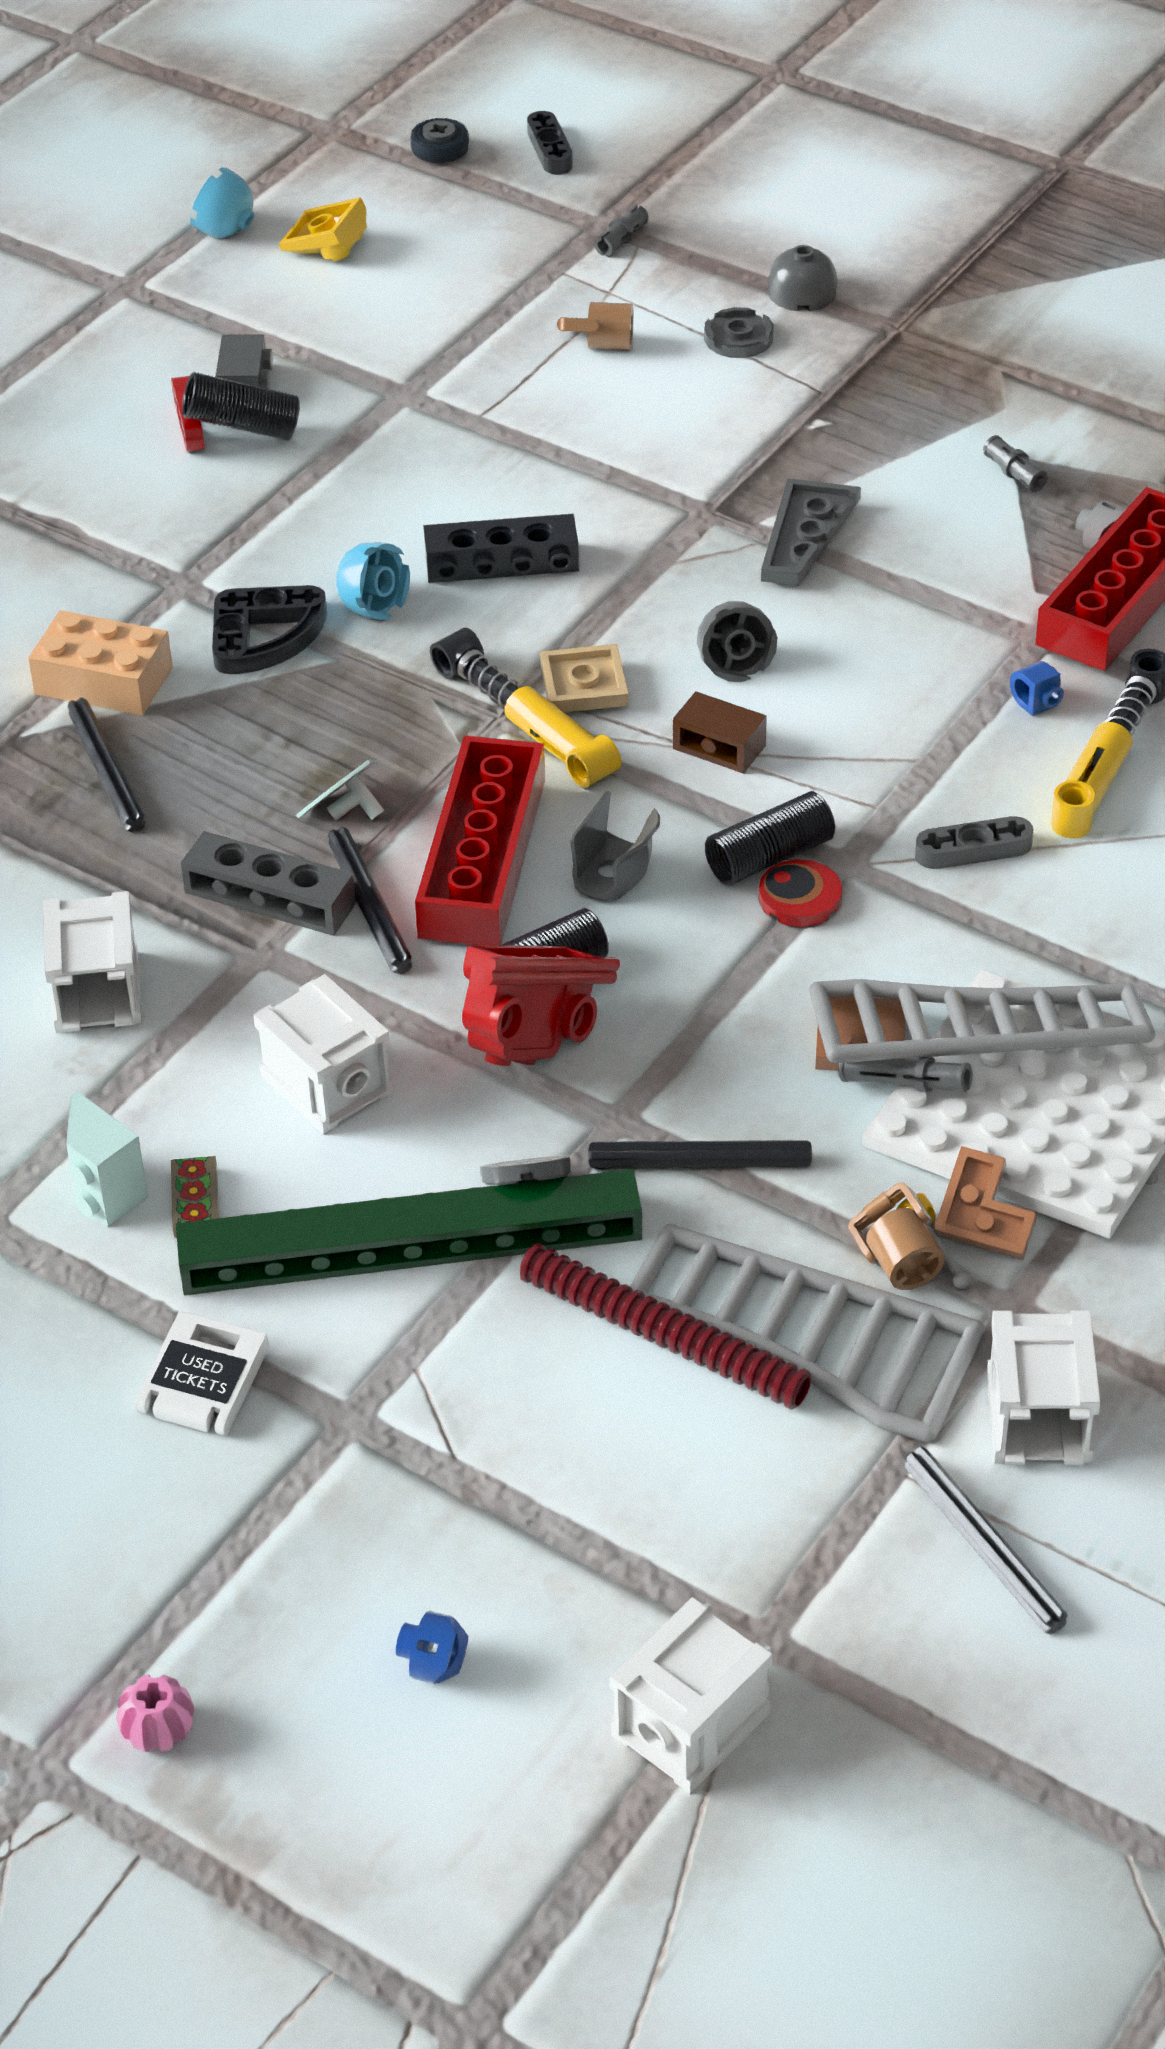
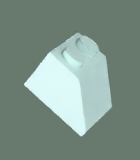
M78 1091L71 1095L66 1144L70 1160L68 1169L73 1178L76 1193L74 1201L78 1209L85 1216H93L106 1227H109L148 1198L139 1136Z

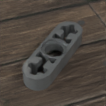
M1010 816L926 829L920 832L916 838L915 859L923 867L940 869L1022 856L1027 854L1032 848L1033 825L1025 818ZM978 839L983 841L984 844L981 846H970L964 841Z

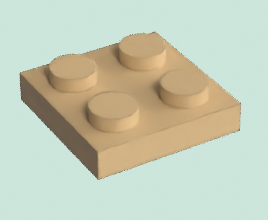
M617 644L540 651V665L547 700L562 712L571 713L574 711L629 706L628 690Z

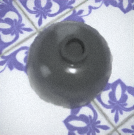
M799 245L782 252L773 262L769 273L768 288L770 299L778 306L792 311H797V305H809V311L828 306L835 300L837 288V273L830 257L809 245Z
M728 601L715 606L704 616L698 628L697 646L702 661L715 676L726 681L744 682L751 679L747 675L756 674L759 670L763 672L770 665L776 654L778 637L772 622L761 609L744 601Z

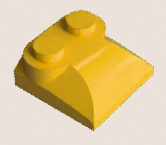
M359 197L307 209L278 245L283 251L300 254L321 253L324 259L339 261L350 254L349 249L364 236L363 232L367 228L366 206L362 198Z

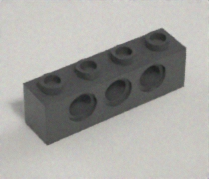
M203 831L181 861L184 891L187 894L335 936L356 905L354 874L351 872Z

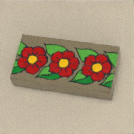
M216 1156L171 1160L172 1227L174 1238L177 1237L175 1223L219 1218Z

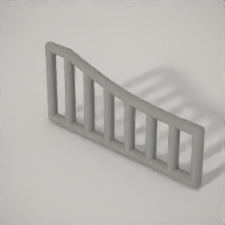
M849 979L818 981L812 983L809 987L826 1056L832 1063L1149 1043L1156 1035L1139 993L1132 983L982 988ZM855 997L868 1043L842 1045L829 998ZM873 997L900 1000L912 1040L886 1042ZM1123 1001L1133 1026L1108 1027L1098 1002ZM919 1002L945 1003L957 1037L931 1039ZM1079 1003L1089 1029L1064 1030L1054 1004ZM964 1004L990 1005L1001 1034L975 1036ZM1009 1005H1035L1045 1031L1019 1033Z
M667 1224L662 1228L630 1285L633 1291H642L645 1294V1298L652 1296L657 1299L658 1303H667L670 1305V1310L678 1308L682 1311L683 1315H693L695 1322L703 1320L708 1324V1328L716 1326L720 1329L721 1334L723 1332L732 1334L733 1340L741 1338L746 1341V1346L750 1344L756 1345L759 1348V1353L766 1350L772 1354V1359L779 1356L784 1359L785 1365L792 1362L797 1365L798 1371L803 1368L808 1370L811 1374V1383L837 1398L879 1428L926 1443L934 1441L985 1332L984 1324L979 1320L673 1224ZM676 1244L699 1253L672 1301L650 1294L648 1291L671 1249ZM720 1258L742 1265L716 1316L692 1308L691 1305L716 1259ZM761 1271L783 1278L785 1281L761 1328L756 1333L733 1322ZM803 1285L829 1294L798 1354L775 1342ZM850 1299L872 1306L873 1308L839 1377L817 1365L815 1362L846 1300ZM894 1313L916 1320L917 1323L877 1404L856 1390L855 1386L890 1314ZM935 1327L961 1334V1339L923 1420H917L896 1413Z

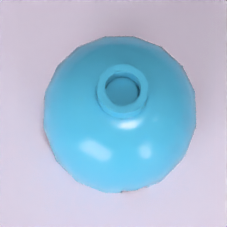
M222 167L218 170L223 174L218 178L211 175L199 191L192 208L198 212L196 220L191 218L190 221L197 230L216 238H227L237 234L241 229L246 230L252 223L255 215L252 211L254 204L253 193L247 182L232 170Z
M384 542L361 543L344 555L337 571L336 586L340 599L349 610L365 618L382 620L389 619L392 616L385 613L395 604L400 608L402 607L409 590L410 570L409 565L402 563L399 554L404 555L400 548L391 543Z

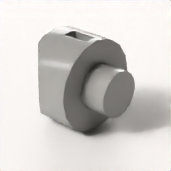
M1106 500L1099 501L1093 509L1084 507L1078 515L1075 526L1076 531L1083 533V546L1090 550L1127 508Z

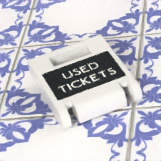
M179 1310L136 1400L137 1412L148 1414L153 1406L155 1418L208 1432L215 1418L214 1412H217L219 1414L215 1422L216 1434L227 1436L268 1351L269 1342L267 1334ZM201 1337L235 1345L236 1347L233 1351L201 1342Z

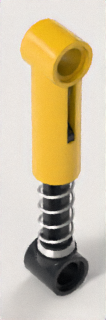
M467 627L462 628L430 646V658L437 672L442 677L451 679L458 676L459 678L469 680L470 684L474 687H478L481 693L488 695L490 700L498 703L500 708L505 710V715L510 721L538 743H544L545 749L566 764L571 778L582 788L593 785L621 768L620 753L609 737L604 734L594 737L532 687L524 686L518 688V683L515 679L508 680V675L505 671L498 672L496 664H488V658L484 656L482 644L471 629Z
M1141 649L1131 656L1129 676L1126 679L1125 688L1121 692L1119 700L1115 702L1113 710L1108 715V719L1096 727L1066 781L1060 783L1055 788L1051 826L1058 835L1066 838H1080L1091 831L1093 815L1132 747V735L1135 734V727L1140 725L1141 717L1146 714L1147 707L1161 702L1165 698L1164 652L1156 649Z

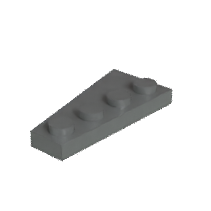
M788 478L762 564L761 581L779 585L799 586L861 499V487Z

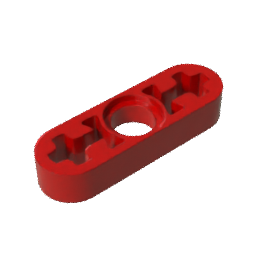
M189 376L171 378L174 404L186 452L205 450L201 421L188 419V417L185 418L182 414L183 396Z

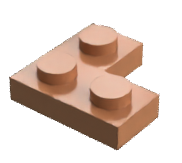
M961 1146L935 1223L934 1232L939 1237L1024 1260L1037 1220V1214L1034 1211L994 1201L1006 1166V1159L1004 1157Z

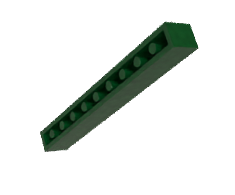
M634 1169L175 1223L183 1295L523 1255L537 1243L546 1246L547 1250L553 1249L556 1251L642 1240V1207Z

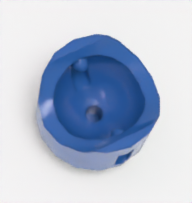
M429 1610L424 1614L419 1625L407 1622L402 1625L398 1634L395 1653L398 1657L409 1659V1676L412 1679L437 1684L460 1673L469 1636L452 1616ZM434 1643L438 1644L436 1653L433 1652Z

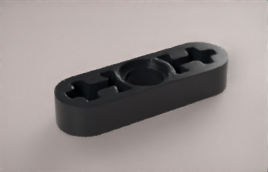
M536 111L529 114L527 117V133L543 169L547 173L554 175L570 172L573 168L572 149L555 114L549 111Z

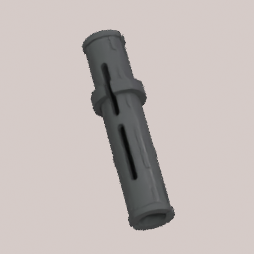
M921 1057L918 1060L890 1059L839 1063L838 1069L839 1077L843 1082L853 1081L882 1085L916 1087L919 1092H931L933 1088L967 1092L973 1080L972 1067L969 1063L935 1062L933 1057Z

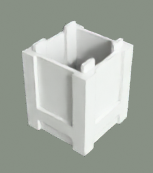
M129 891L114 892L112 896L60 901V898L43 899L44 972L46 983H51L55 1033L79 1031L81 1027L115 1024V1027L142 1024L139 958L132 923Z
M326 974L299 987L300 992L275 1006L269 1004L253 1015L255 1028L260 1033L262 1063L259 1065L261 1077L323 1135L338 1127L339 1122L378 1099L381 1101L394 1093V1083L389 1077L387 1045L390 1044L389 1031Z
M1090 1310L1070 1311V1314H1012V1311H993L991 1323L993 1340L991 1360H988L987 1382L994 1463L1025 1465V1460H1064V1465L1092 1463L1094 1453L1092 1424L1093 1416L1099 1415L1100 1395Z
M691 1597L610 1676V1689L614 1691L615 1720L611 1723V1736L626 1747L630 1746L673 1778L674 1783L691 1794L771 1713V1701L767 1699L770 1691V1683L767 1682L768 1670L772 1667L771 1647L766 1645L763 1648L758 1643L753 1644L711 1614V1605L706 1602L703 1605Z

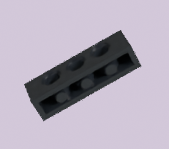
M574 513L423 525L428 583L579 571L578 536Z

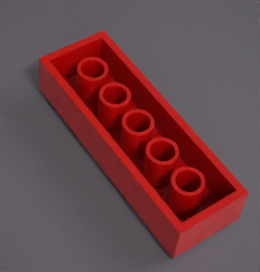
M1145 487L1039 607L1035 645L1102 671H1106L1165 601V493Z
M464 735L415 899L417 939L484 946H499L502 944L545 783L544 743Z

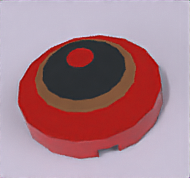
M795 859L780 862L769 868L760 879L758 901L763 912L769 917L770 913L778 917V922L784 925L794 927L819 925L827 921L829 915L834 911L836 914L841 906L842 884L838 875L828 866L813 860Z

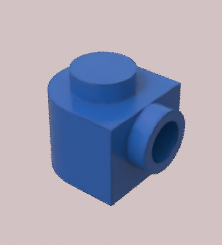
M1040 661L1011 674L1010 689L1015 701L1031 716L1058 706L1064 697V690L1060 687L1061 674L1047 662Z

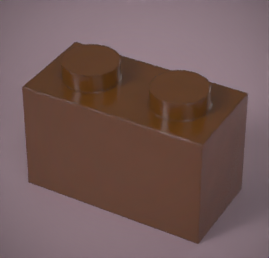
M695 691L673 718V749L744 774L766 746L767 715Z

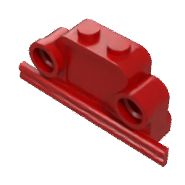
M467 945L463 973L469 980L462 1011V1022L468 1030L467 1040L469 1046L485 1052V1061L495 1065L510 1066L511 1061L525 1065H534L536 1059H550L554 1057L561 1046L563 1036L574 1042L585 1040L591 1033L597 1017V1004L595 999L591 997L593 984H614L617 980L616 971L620 967L619 959L614 957H597L566 946Z

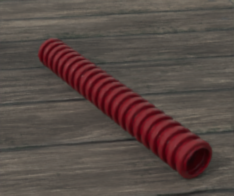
M541 1243L533 1245L522 1259L520 1265V1279L526 1283L532 1282L534 1287L538 1289L544 1288L551 1295L557 1293L559 1299L563 1301L569 1299L570 1304L576 1307L581 1305L582 1309L588 1313L594 1311L595 1316L598 1318L606 1317V1320L613 1325L619 1323L621 1329H631V1332L636 1336L644 1335L646 1341H656V1344L663 1349L669 1346L671 1353L676 1355L681 1353L682 1357L688 1361L694 1358L695 1364L700 1367L707 1364V1369L713 1373L720 1370V1375L723 1378L728 1379L732 1377L733 1382L738 1385L745 1383L746 1388L750 1391L758 1389L759 1394L765 1398L771 1395V1399L775 1403L779 1404L784 1401L785 1407L790 1410L798 1407L809 1391L811 1374L808 1370L803 1368L798 1371L797 1365L792 1362L785 1365L784 1359L779 1356L772 1359V1354L766 1350L759 1353V1348L756 1345L750 1344L746 1346V1341L741 1338L733 1340L732 1334L728 1332L721 1334L720 1329L716 1326L708 1328V1324L703 1320L695 1322L693 1315H683L682 1311L678 1308L670 1310V1305L667 1303H658L657 1299L652 1296L645 1298V1294L642 1291H633L632 1287L627 1284L620 1286V1282L617 1279H608V1276L602 1272L595 1273V1270L589 1266L583 1268L581 1262L577 1260L571 1262L568 1256H559L557 1251L553 1249L547 1250L546 1246Z

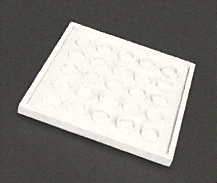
M983 969L979 971L969 987L982 988L1032 987ZM1079 1003L1054 1004L1064 1030L1089 1029ZM964 1004L975 1036L1001 1034L990 1005ZM1009 1005L1019 1033L1045 1031L1035 1005ZM1101 1011L1108 1027L1133 1026L1130 1020ZM949 1014L931 1039L957 1037ZM1155 1029V1038L1149 1043L933 1057L935 1062L969 1063L973 1072L970 1089L967 1092H961L958 1090L933 1088L931 1092H919L916 1087L897 1085L862 1134V1147L948 1179L951 1178L961 1146L1004 1157L1006 1159V1166L996 1197L1110 1239L1165 1153V1032Z

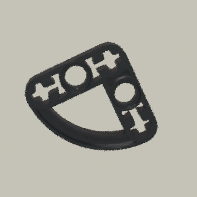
M302 585L232 588L219 592L214 600L212 652L215 669L223 674L249 673L273 667L302 652L317 638L325 624L327 616L325 591L317 586ZM269 603L279 604L274 607H263V605ZM298 622L283 635L268 642L249 647L250 624ZM229 629H239V630H240V631L235 632V633H224V632H223V631L229 630ZM228 649H235L233 655H228Z

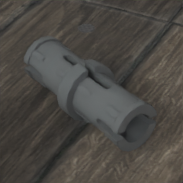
M634 205L622 217L614 218L610 222L609 228L595 239L594 246L597 252L608 257L621 244L629 243L633 239L635 232L648 222L649 215L643 206L638 207Z
M998 435L990 437L983 446V451L985 452L983 454L1001 466V470L1006 476L1016 478L1032 492L1040 491L1045 486L1048 480L1047 472L1029 461L1028 454L1023 450L1014 449Z

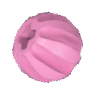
M148 1674L138 1678L136 1685L126 1687L119 1698V1710L117 1711L116 1720L123 1737L130 1740L132 1746L144 1752H149L151 1749L156 1748L160 1749V1752L171 1750L174 1748V1742L184 1740L192 1728L194 1705L186 1688L180 1686L177 1679L167 1675L152 1678Z

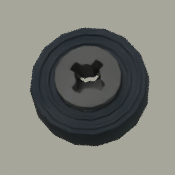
M449 118L425 120L412 129L410 137L411 149L414 155L423 161L431 163L454 161L463 157L468 151L469 133L465 125L457 120Z

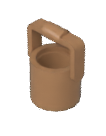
M590 302L588 318L561 317L557 321V327L560 331L587 332L589 349L631 350L634 307L631 303Z
M897 1183L888 1191H884L866 1205L848 1224L850 1233L867 1260L871 1264L878 1261L893 1287L899 1290H912L925 1285L940 1272L944 1265L945 1255L924 1224L931 1218L915 1192L905 1183ZM905 1196L913 1209L900 1208L890 1211ZM873 1222L874 1224L870 1227L867 1238H865L862 1230Z

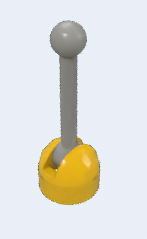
M917 1193L918 1199L931 1218L924 1224L945 1255L944 1263L953 1274L954 1286L958 1289L968 1288L971 1284V1276L966 1271L960 1270L932 1229L936 1219L934 1206L925 1194ZM907 1198L896 1208L913 1209Z

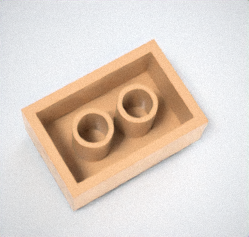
M61 610L28 658L35 695L65 701H77L82 697L88 700L91 706L142 716L173 668L168 631Z

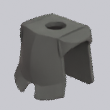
M609 791L603 794L570 839L573 861L572 876L575 888L590 897L607 901L620 899L645 876L651 858L652 835L660 826V815L654 808L635 843L607 831L611 792ZM613 865L614 877H605L598 870L602 866Z

